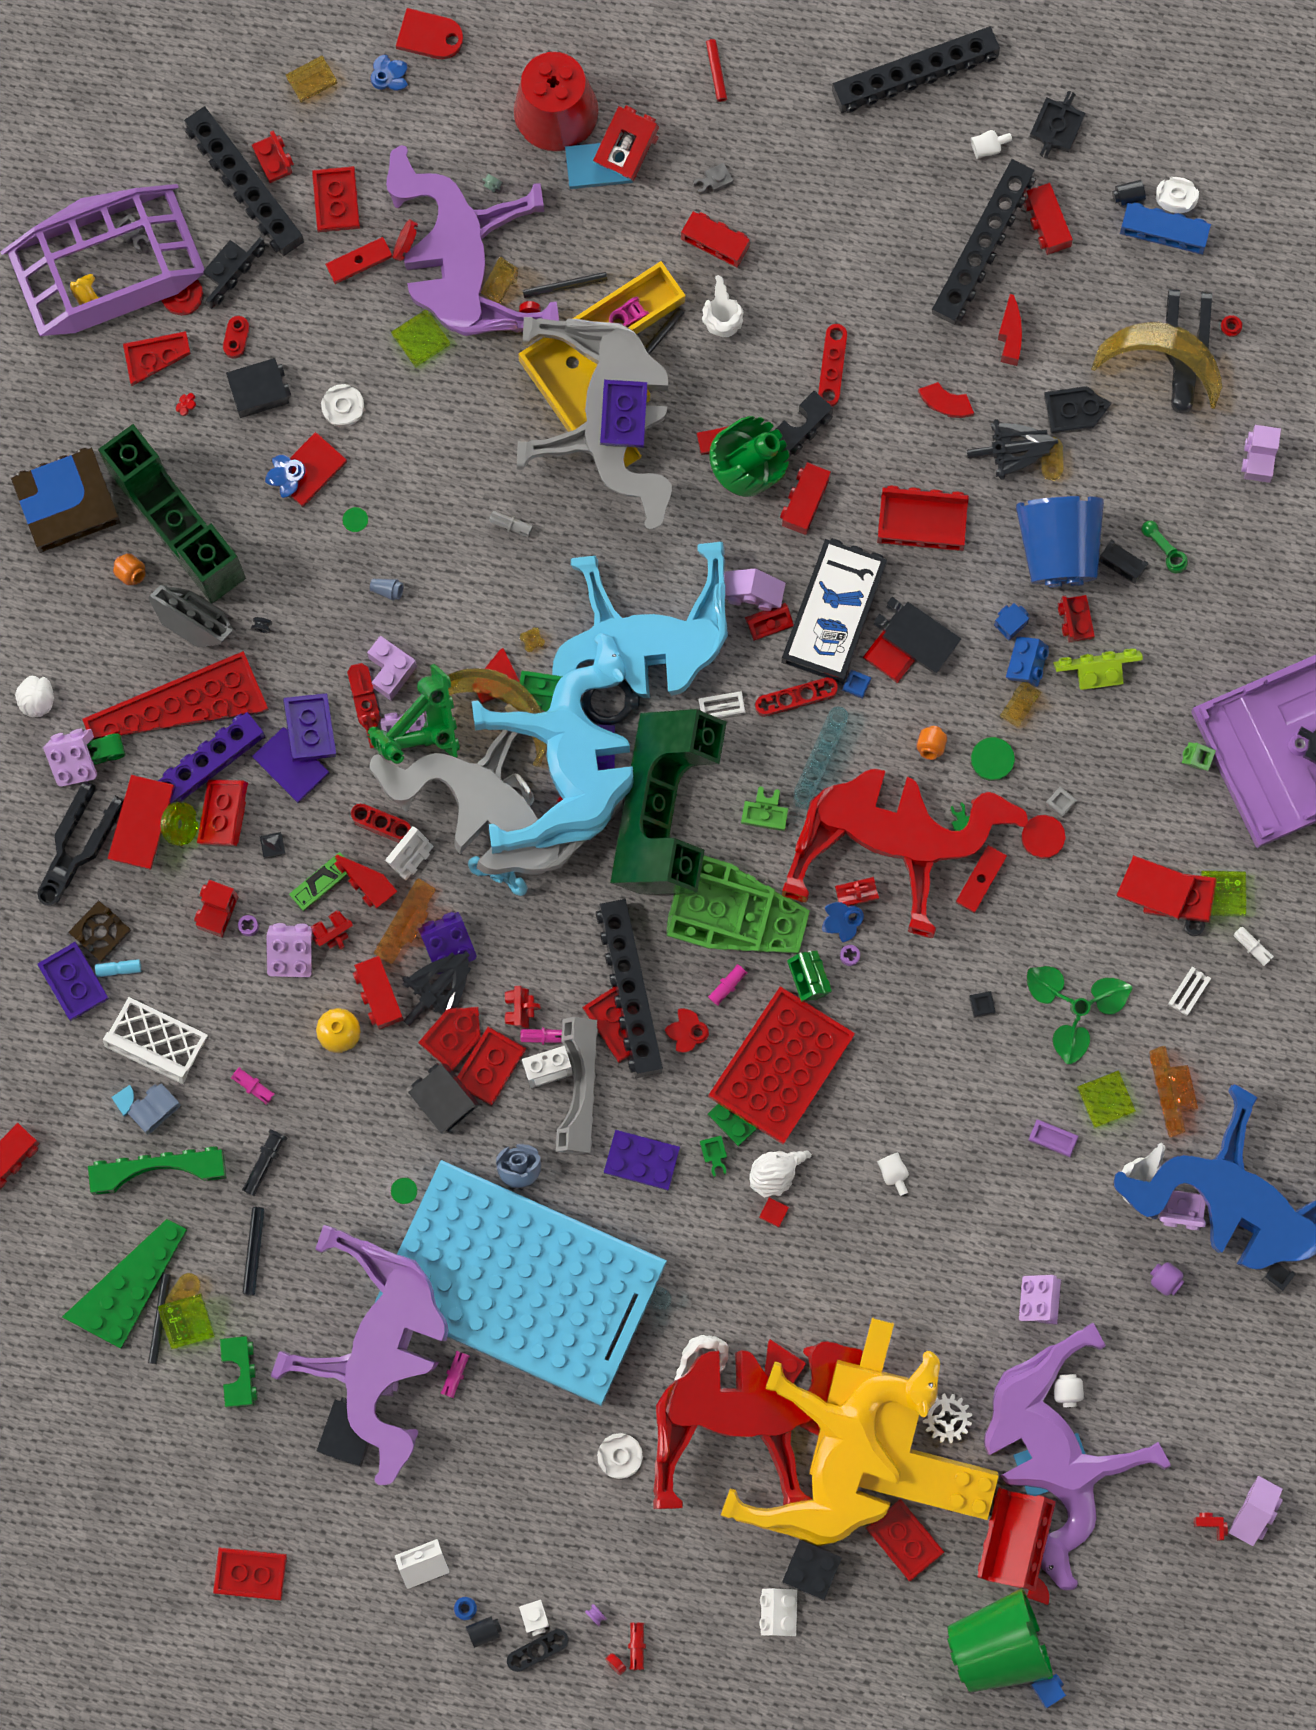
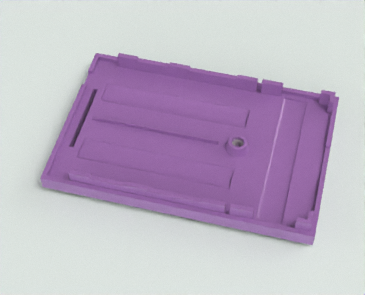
M1316 655L1192 709L1191 713L1207 747L1216 750L1213 759L1256 848L1316 823V764L1303 758L1309 740L1297 734L1301 726L1311 732L1316 730Z

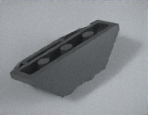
M161 584L149 596V601L161 624L196 647L219 645L233 632V628L230 626L229 620L223 611L190 590L167 587V585Z

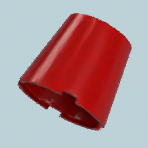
M542 53L534 57L526 65L522 73L514 104V119L521 134L532 145L547 151H564L567 146H575L583 140L585 141L596 126L598 102L581 65L573 57L565 53Z

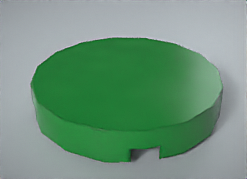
M997 737L985 738L979 741L971 754L973 770L980 778L987 781H999L1006 777L1012 771L1015 762L1011 746L1003 739Z

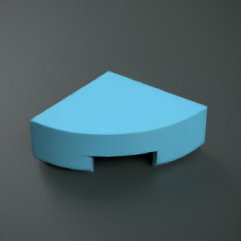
M130 1085L111 1097L124 1117L130 1111L129 1107L134 1102V1091Z

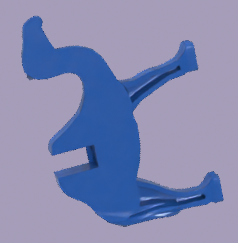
M1233 1084L1228 1090L1234 1102L1233 1114L1224 1133L1221 1150L1214 1159L1210 1160L1185 1155L1173 1157L1158 1169L1150 1182L1129 1178L1122 1171L1115 1174V1190L1137 1212L1152 1219H1157L1159 1213L1167 1205L1173 1190L1178 1185L1183 1183L1192 1185L1199 1191L1208 1206L1210 1242L1212 1248L1217 1253L1224 1251L1237 1225L1253 1233L1237 1262L1238 1265L1244 1268L1262 1269L1277 1262L1307 1260L1316 1255V1200L1294 1210L1286 1198L1274 1186L1256 1174L1249 1173L1244 1169L1242 1156L1246 1124L1257 1097L1238 1085Z

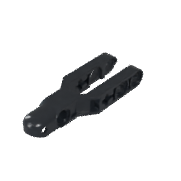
M1169 289L1164 354L1173 366L1171 406L1177 413H1187L1192 409L1194 403L1197 366L1207 356L1209 350L1212 292L1201 291L1196 355L1191 358H1184L1176 352L1180 290Z
M84 781L81 784L54 835L57 854L37 893L39 901L44 906L56 905L60 901L65 889L70 885L78 868L97 857L121 812L124 802L123 798L115 795L108 809L104 810V816L99 826L93 830L82 853L71 858L66 854L65 846L96 789V785L90 784L88 781Z

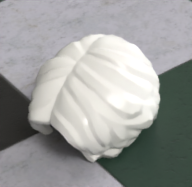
M33 675L27 677L15 693L17 705L24 715L41 717L49 713L54 701L53 689L50 681L45 677L40 679Z

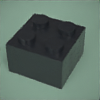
M800 1539L782 1583L824 1601L842 1557Z

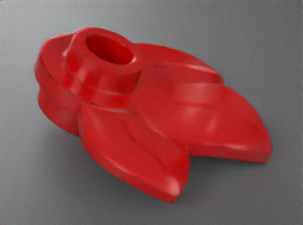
M685 1008L678 1009L679 1021L665 1028L666 1034L671 1039L677 1041L676 1051L682 1053L691 1051L696 1044L705 1042L709 1036L707 1025L699 1022L695 1012ZM696 1029H700L702 1031V1035L696 1037L694 1035V1031Z

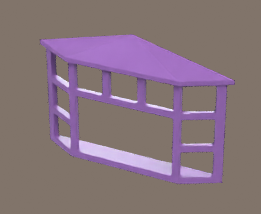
M177 184L134 188L81 198L36 225L0 251L1 255L8 253L39 336L70 334L85 330L176 295L204 274V266L173 192L174 189L179 188ZM165 195L172 214L148 217L142 203ZM136 206L141 219L116 229L110 216ZM104 218L109 231L83 241L78 228ZM176 222L183 241L159 244L151 225ZM144 227L162 274L73 308L56 268L55 260ZM72 230L77 243L51 253L46 240ZM40 243L44 257L24 271L17 251ZM187 249L194 268L169 271L161 252ZM48 264L55 284L35 298L28 282V277ZM59 291L66 310L45 325L38 305Z

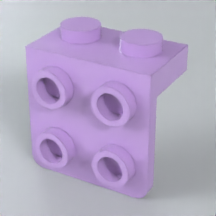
M76 729L67 735H63V733L55 734L50 737L51 740L43 747L58 786L89 781L97 777L96 769L87 748V744L94 737L91 729L84 731Z
M283 923L269 926L267 932V973L269 976H311V942L314 936L310 928L311 926L307 924L286 926Z
M1173 1190L1167 1205L1159 1213L1158 1218L1164 1222L1163 1225L1177 1227V1224L1186 1225L1187 1229L1200 1230V1227H1205L1206 1225L1203 1218L1206 1202L1201 1194Z

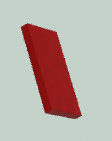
M131 775L108 860L148 870L152 869L175 787L173 784Z

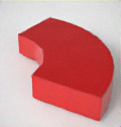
M939 382L918 389L922 400L934 411L952 418H965L974 415L967 394H951L944 390Z

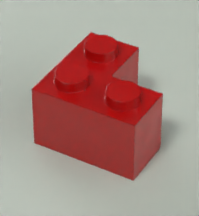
M209 880L207 885L204 884L200 891L203 907L201 910L198 909L194 922H196V927L199 930L223 938L239 897L234 888Z

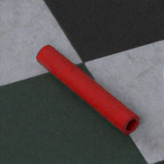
M710 39L706 41L716 99L717 102H723L727 100L717 42L715 39Z

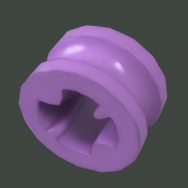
M243 916L238 922V928L243 935L253 936L257 933L259 925L253 916ZM244 922H254L252 930H243L245 928Z
M854 945L844 946L840 952L841 962L847 966L856 965L860 959L859 949ZM847 950H851L852 953H856V957H853V961H849V958L847 957L844 958V954H847Z
M592 1604L591 1610H586L585 1613L599 1627L601 1625L600 1622L607 1618Z

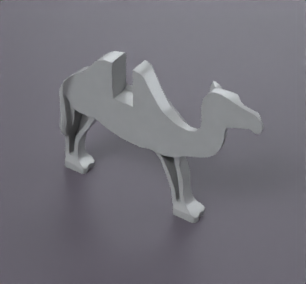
M524 317L523 346H529L539 337L554 338L564 341L576 349L583 356L596 363L597 367L587 390L585 407L587 422L576 430L546 440L518 441L517 470H523L530 460L537 457L561 456L575 452L590 453L594 458L603 483L618 494L640 497L646 515L645 527L649 530L659 527L664 520L667 504L670 500L672 492L671 483L662 475L630 472L625 467L623 461L627 447L600 445L604 379L648 382L647 390L667 391L668 375L666 370L647 353L642 341L635 332L621 323L594 322L580 319L555 321ZM646 406L645 430L665 419L667 406Z
M508 704L504 707L503 713L519 711ZM502 730L501 734L487 750L485 757L476 764L465 762L450 755L434 753L420 758L404 770L385 762L381 755L376 754L371 759L369 766L371 773L378 780L384 793L392 801L399 804L405 812L409 810L411 801L429 781L440 780L450 788L459 808L454 840L455 848L459 854L482 831L490 837L489 824H495L500 829L509 832L531 826L538 820L526 800L510 785L500 780L501 768L508 750L519 733ZM623 799L616 805L610 820L623 809ZM587 840L568 842L546 848L532 846L511 851L504 850L501 853L492 854V849L490 848L478 860L477 869L490 875L507 872H519L527 875L543 874L546 871L561 868L571 855Z

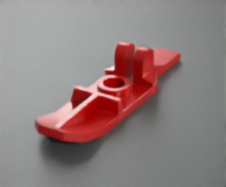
M363 663L351 665L347 674L358 721L368 732L371 727L378 726L380 714L369 667ZM364 702H369L370 707L364 709L362 707V704ZM368 737L369 744H370V748H374V746L371 744V741H370V739H369V737Z

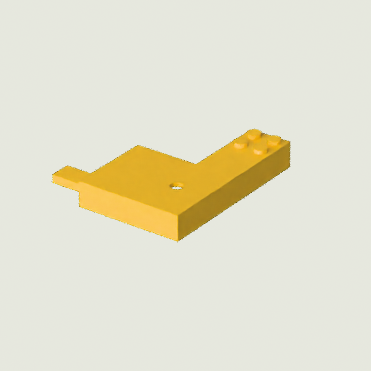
M660 261L572 319L609 323V317L613 311L623 306L630 299L638 297L643 309L650 313L628 327L635 334H638L684 304L685 294L662 261ZM615 319L613 321V323H621L622 325L624 324V322L620 319ZM543 337L518 354L519 362L567 431L576 430L587 422L585 412L587 390L597 364L564 341L554 338ZM571 357L576 358L579 362L578 366L573 369L566 365V361ZM648 390L646 403L650 401L651 395ZM636 447L626 448L623 459L625 467L641 458L642 455Z
M872 1317L860 1365L837 1360L827 1403L837 1406L844 1404L865 1380L873 1376L890 1375L909 1379L882 1371L894 1326L893 1322L890 1323ZM887 1401L882 1403L875 1415L876 1437L888 1456L897 1465L900 1474L899 1481L896 1484L863 1472L858 1487L988 1520L999 1476L998 1471L911 1449L919 1417L918 1412L897 1402ZM821 1428L819 1431L817 1443L815 1446L809 1474L811 1475L813 1474V1464L819 1447V1443L822 1441L824 1437V1433L821 1430Z

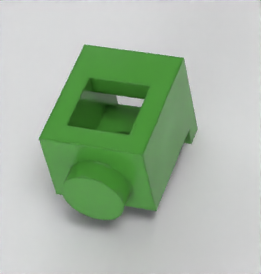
M1189 742L1183 751L1181 763L1195 769L1208 771L1216 750L1199 743ZM1204 753H1206L1204 761L1201 764L1200 762Z

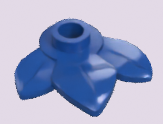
M381 55L375 60L373 64L374 71L371 74L370 80L376 89L383 90L388 87L398 91L408 86L407 82L402 78L407 71V63L401 60L390 61L387 55Z
M278 455L272 459L274 468L267 473L265 482L271 486H279L281 497L286 498L297 490L298 481L305 475V466L299 460H291L286 455ZM293 467H296V472L292 474Z
M842 902L828 904L825 907V911L829 916L823 922L822 931L826 933H839L841 941L846 942L855 936L857 926L862 923L864 918L863 911L858 906L848 907ZM850 914H856L855 917L849 918Z

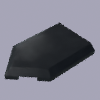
M1088 386L1044 392L1051 434L1094 428L1112 404L1094 393Z

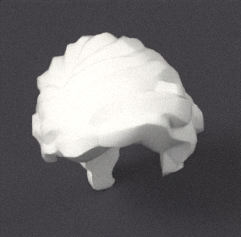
M717 275L715 277L717 281L715 299L711 302L706 300L702 310V322L707 326L710 333L720 337H730L742 326L743 309L737 300L729 299L724 280L720 275Z
M1160 1143L1146 1158H1137L1133 1162L1126 1164L1122 1172L1129 1178L1150 1182L1161 1167L1165 1145Z
M776 1151L762 1154L752 1164L749 1179L750 1187L763 1197L771 1195L781 1196L792 1185L795 1167L807 1158L810 1159L812 1154L809 1151L790 1153Z
M700 1335L689 1340L688 1345L682 1352L680 1367L677 1369L675 1380L686 1374L700 1355L709 1351H719L720 1374L723 1373L725 1364L729 1359L727 1343L718 1337L710 1335Z

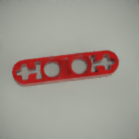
M827 677L762 695L755 702V710L760 716L765 717L831 699L836 695L838 686L833 678ZM825 683L833 686L831 693L823 690L819 692L820 696L817 697V691L814 686L818 685V690L823 689ZM810 689L813 692V697L808 700L803 699L800 694L801 691ZM789 695L792 698L791 704L782 705L779 700L780 697ZM776 697V704L778 708L775 709V704L768 706L767 711H764L763 708H759V706H761L762 701H765L766 704L773 703L772 698Z

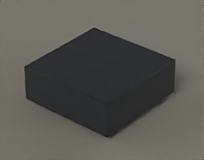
M991 991L969 995L974 1018L996 1013Z

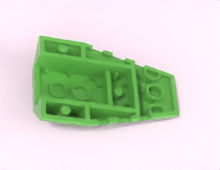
M704 856L698 892L674 894L668 915L666 936L708 949L799 953L810 910L790 898L783 897L775 889L762 884L756 878L742 872L733 864Z

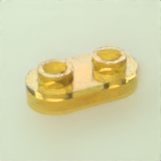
M1059 439V444L1054 445L1055 451L1050 452L1049 456L1041 457L1042 475L1051 481L1059 479L1064 469L1063 445ZM1053 467L1056 469V472L1050 473L1048 469Z
M192 1273L183 1274L167 1296L165 1306L172 1305L176 1300L181 1301V1308L184 1314L200 1291L201 1282L199 1278ZM192 1281L194 1283L192 1289L186 1288L187 1282Z

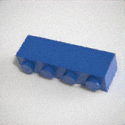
M1128 203L1120 234L1203 255L1211 224L1203 219L1193 220L1186 218L1183 214H1169L1159 208L1149 209L1139 203Z

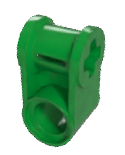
M119 733L106 735L87 744L89 753L90 750L94 749L95 751L94 756L91 757L94 765L118 760L126 756Z

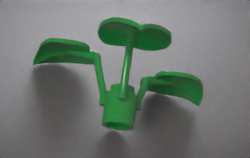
M1050 966L1032 967L1027 972L1028 989L1038 1002L1049 1004L1056 995L1071 1003L1070 1010L1076 1016L1072 1027L1070 1025L1060 1026L1054 1032L1052 1039L1056 1052L1068 1065L1079 1060L1089 1047L1090 1035L1088 1030L1084 1027L1076 1028L1081 1016L1089 1013L1090 1005L1096 1002L1098 1010L1102 1013L1115 1014L1124 1007L1132 991V986L1123 980L1102 978L1097 980L1091 987L1094 999L1090 1001L1084 998L1073 1000L1059 993L1064 987V977L1058 969Z

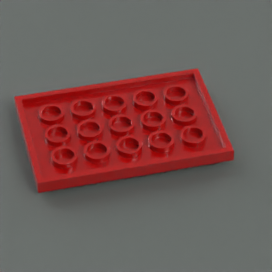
M780 986L708 1097L784 1145L852 1041L855 1033L808 1003L801 1002L800 998Z

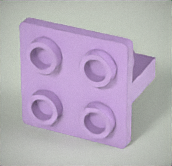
M1055 1275L1023 1276L1019 1320L1057 1324L1061 1279H1057Z

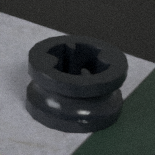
M262 617L253 618V622H255L251 626L253 631L266 634L271 632L269 628L272 625L271 620Z
M1187 919L1184 925L1187 934L1198 936L1204 931L1205 922L1198 921L1200 923L1198 926L1200 930L1197 931L1196 929L1191 930L1189 928L1191 926L1190 921L1194 923L1197 921Z

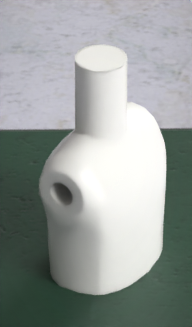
M993 130L971 137V145L976 159L999 154L1001 152V144L1012 141L1010 133L997 136Z
M897 1152L877 1161L886 1185L895 1184L900 1196L907 1194L908 1191L903 1181L908 1178L909 1173L899 1153Z

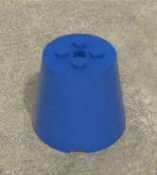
M1079 496L1052 497L1029 500L1026 506L1022 502L1016 504L1032 584L1057 588L1062 587V584L1081 586L1084 585V582L1097 579L1104 508L1103 498L1090 496L1088 501H1080Z

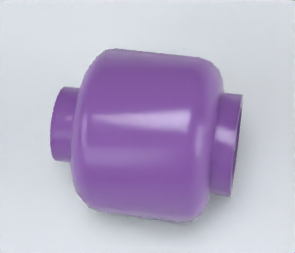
M1169 1262L1164 1263L1162 1266L1158 1263L1150 1273L1153 1276L1151 1285L1165 1296L1175 1295L1185 1282L1182 1280L1183 1273Z

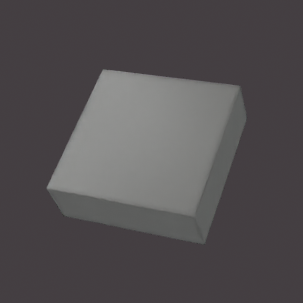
M1060 786L1045 804L1062 818L1077 800Z

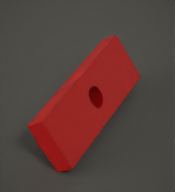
M381 237L325 265L333 282L337 284L393 256L384 238ZM359 259L363 260L361 263H356Z
M987 845L955 903L975 914L1007 855ZM983 877L985 882L980 883L977 878Z

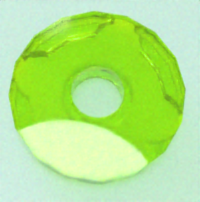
M174 802L167 806L163 812L161 832L169 844L183 846L184 844H189L196 836L198 822L195 816L197 814L190 804ZM181 819L182 825H181V828L179 829V828H178V821Z

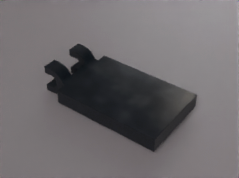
M891 597L887 602L886 608L894 612V616L888 621L879 614L874 620L873 625L885 632L882 637L884 640L936 675L960 643L961 638L911 603L907 602L903 606L897 599Z

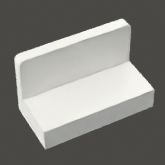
M438 1539L395 1555L400 1574L407 1589L449 1573V1568Z

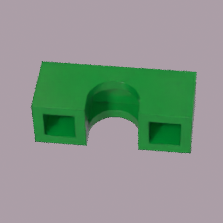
M247 1336L220 1339L221 1362L224 1364L236 1363L240 1367L238 1380L234 1383L223 1384L225 1407L229 1409L254 1406V1400H258L257 1387H253L252 1378H256L255 1364H251V1355H254L253 1341L249 1342Z

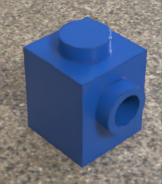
M1015 603L1010 607L1006 605L998 613L999 617L995 620L994 626L1009 641L1028 624L1029 614L1022 606L1018 607Z
M1057 1674L1053 1675L1051 1679L1036 1681L1030 1684L1044 1708H1048L1066 1696L1061 1688L1064 1684Z

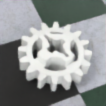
M945 1393L942 1394L941 1400L936 1398L935 1404L926 1415L928 1419L923 1420V1424H929L925 1431L933 1432L932 1439L939 1436L940 1443H943L945 1438H948L949 1443L953 1442V1437H956L958 1441L961 1440L960 1433L967 1434L968 1431L965 1429V1426H971L972 1424L967 1421V1418L972 1417V1413H966L965 1411L969 1405L962 1406V1398L958 1401L954 1400L955 1394H952L950 1399H947ZM950 1404L955 1405L960 1412L952 1410ZM941 1405L939 1415L932 1416L935 1408ZM945 1413L956 1417L950 1421V1424H947L946 1421L937 1420L944 1417ZM962 1421L961 1427L954 1432V1424ZM934 1425L943 1427L945 1433L938 1431Z

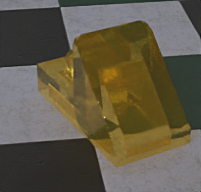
M499 257L481 290V294L500 304L510 285L517 282L518 268L504 258Z
M1022 682L1014 691L1012 698L1000 714V717L1016 728H1019L1042 692L1027 682Z

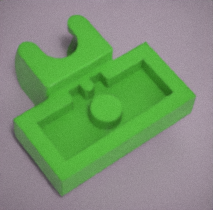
M758 787L756 803L748 801L744 803L741 824L785 831L788 808L778 807L780 790L776 789L771 798H766L763 795L764 788Z

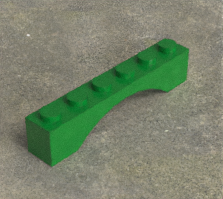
M217 1146L204 1148L205 1151L196 1152L195 1149L183 1150L182 1154L174 1155L173 1152L161 1153L160 1157L151 1158V1155L138 1156V1160L129 1161V1158H118L115 1163H107L105 1160L95 1161L93 1165L88 1166L90 1193L92 1195L116 1193L132 1178L158 1169L184 1171L197 1176L203 1181L227 1179L224 1152L222 1149H218Z

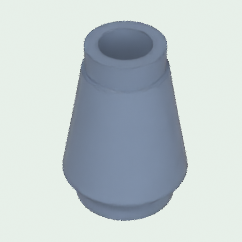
M373 578L371 580L370 591L393 601L395 599L399 600L402 596L404 586L398 579Z

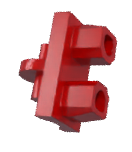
M874 877L835 886L838 902H842L847 906L879 899Z
M336 910L328 916L333 926L327 930L321 921L310 927L314 935L312 940L319 947L328 942L327 946L329 949L336 945L340 950L345 947L342 941L349 937L344 931L352 927L353 924L340 911Z
M514 986V990L505 992L506 1004H514V1012L505 1013V1024L517 1026L521 1029H529V1018H534V1010H540L541 1004L534 1003V995H529V989L522 988V986Z

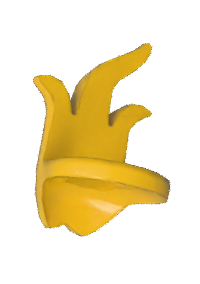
M93 274L85 275L76 282L70 283L72 294L79 305L100 298L92 288L95 280Z

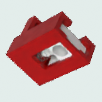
M625 105L624 108L618 106L593 161L634 181L651 144L655 145L659 138L656 135L659 126L655 123L656 119L646 114H644V117L636 114L637 110ZM624 132H626V133H628V134H630V135H633V136H634L633 138L636 137V139H635V141H634V143H633V145H632V148H631L630 152H629L628 149H630L629 147L631 146V143L633 142L632 136L626 135V134H624ZM621 139H623V142H621V146L618 147ZM624 152V160L620 163L615 162L616 154Z

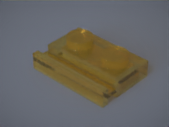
M323 55L285 75L300 103L337 84V79L324 60Z

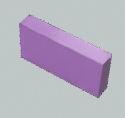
M1037 1119L1028 1141L1070 1158L1078 1136Z

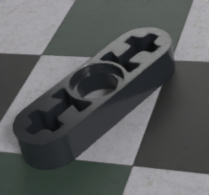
M556 1629L520 1647L508 1655V1667L512 1671L520 1672L566 1648L569 1642L568 1635L563 1630ZM555 1634L563 1635L565 1638L562 1640L563 1645L554 1644L550 1646L553 1651L549 1653L548 1647L543 1640L548 1638L549 1643L555 1639ZM541 1644L544 1647V1654L541 1657H534L532 1655L531 1648L533 1645ZM527 1649L528 1656L533 1661L528 1663V1660L525 1659L521 1662L522 1666L520 1668L516 1665L512 1666L513 1656L522 1657L525 1655L522 1651Z

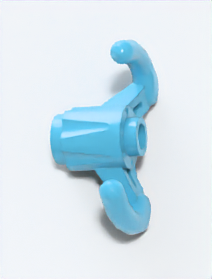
M478 856L469 859L468 867L473 874L477 876L490 875L477 869V863L480 859ZM514 872L490 875L492 880L498 883L503 881L508 884L511 891L518 896H523L527 893L528 888L525 881L521 877L516 878Z

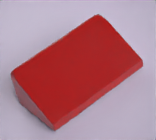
M786 603L781 604V608H771V611L763 610L745 617L753 641L791 628L794 625Z

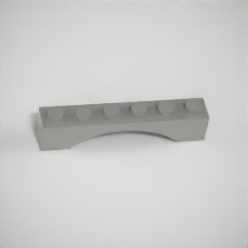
M580 1017L562 1020L561 1041L567 1050L572 1064L574 1091L569 1112L557 1129L556 1152L575 1155L591 1152L593 1092L596 1077L595 1059L597 1056V1020Z

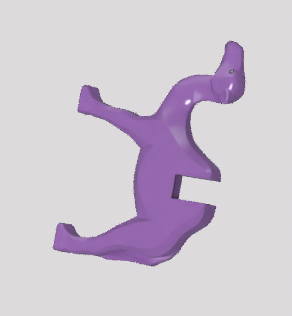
M401 145L392 150L386 185L395 208H399L405 201L422 196L433 198L438 205V218L433 230L405 254L404 263L406 270L441 266L442 279L407 283L412 301L416 305L430 311L445 328L464 336L505 330L520 333L523 332L524 317L559 321L557 302H550L542 312L521 313L480 297L486 269L484 245L481 240L491 231L517 217L532 214L533 212H544L541 183H534L530 193L516 201L500 203L485 210H473L466 202L456 183L450 178L432 173L416 174L407 158V147Z
M324 1225L316 1245V1251L322 1253L336 1247L348 1252L357 1259L383 1294L363 1318L353 1341L352 1353L333 1358H308L280 1351L271 1377L281 1379L290 1371H300L319 1377L336 1378L345 1383L347 1388V1415L351 1428L360 1438L379 1448V1473L375 1476V1482L378 1485L391 1484L409 1460L414 1450L418 1430H406L380 1421L375 1413L376 1404L382 1393L394 1382L411 1376L429 1373L437 1367L439 1362L407 1350L413 1331L440 1341H447L448 1324L436 1305L432 1284L416 1260L394 1254L368 1241L355 1238L344 1231H338L336 1228Z
M1094 1323L1085 1326L1083 1330L1075 1332L1056 1345L1047 1347L1031 1359L1003 1373L995 1387L992 1419L984 1435V1447L988 1456L1022 1438L1032 1459L999 1477L1008 1485L1046 1489L1055 1495L1067 1509L1068 1519L1065 1525L1048 1534L1040 1567L1062 1590H1073L1078 1584L1077 1580L1072 1577L1068 1553L1082 1544L1095 1527L1094 1484L1105 1476L1116 1475L1142 1464H1155L1163 1470L1171 1467L1159 1442L1148 1448H1142L1126 1454L1099 1457L1082 1454L1079 1443L1070 1426L1056 1411L1043 1402L1060 1368L1068 1357L1083 1347H1093L1101 1350L1106 1346Z

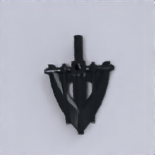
M995 419L990 424L992 431H994L992 439L995 442H992L990 447L967 450V457L974 458L994 455V459L997 458L995 464L998 465L996 477L1004 480L1006 475L1026 468L1041 457L1049 456L1050 450L1059 442L1058 438L1054 439L1048 435L1047 430H1037L1019 424L1000 423L998 419ZM1019 437H1022V438H1025V439H1026V440H1019V441H1011L1012 438H1019ZM1027 452L1026 454L1021 456L1013 457L1012 455L1016 453Z
M467 951L464 954L454 955L451 952L447 957L422 967L410 977L404 976L402 978L403 986L410 987L414 990V995L418 994L421 996L419 998L420 1002L403 1020L408 1026H411L426 1007L430 1008L432 1006L435 1013L439 1012L442 1015L446 1009H453L458 1006L465 988L467 974L471 970L468 967V957L470 954ZM443 972V974L432 985H430L429 980L433 977V975ZM453 980L450 992L447 995H442L441 993Z

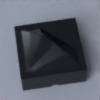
M281 832L259 836L264 859L286 855Z

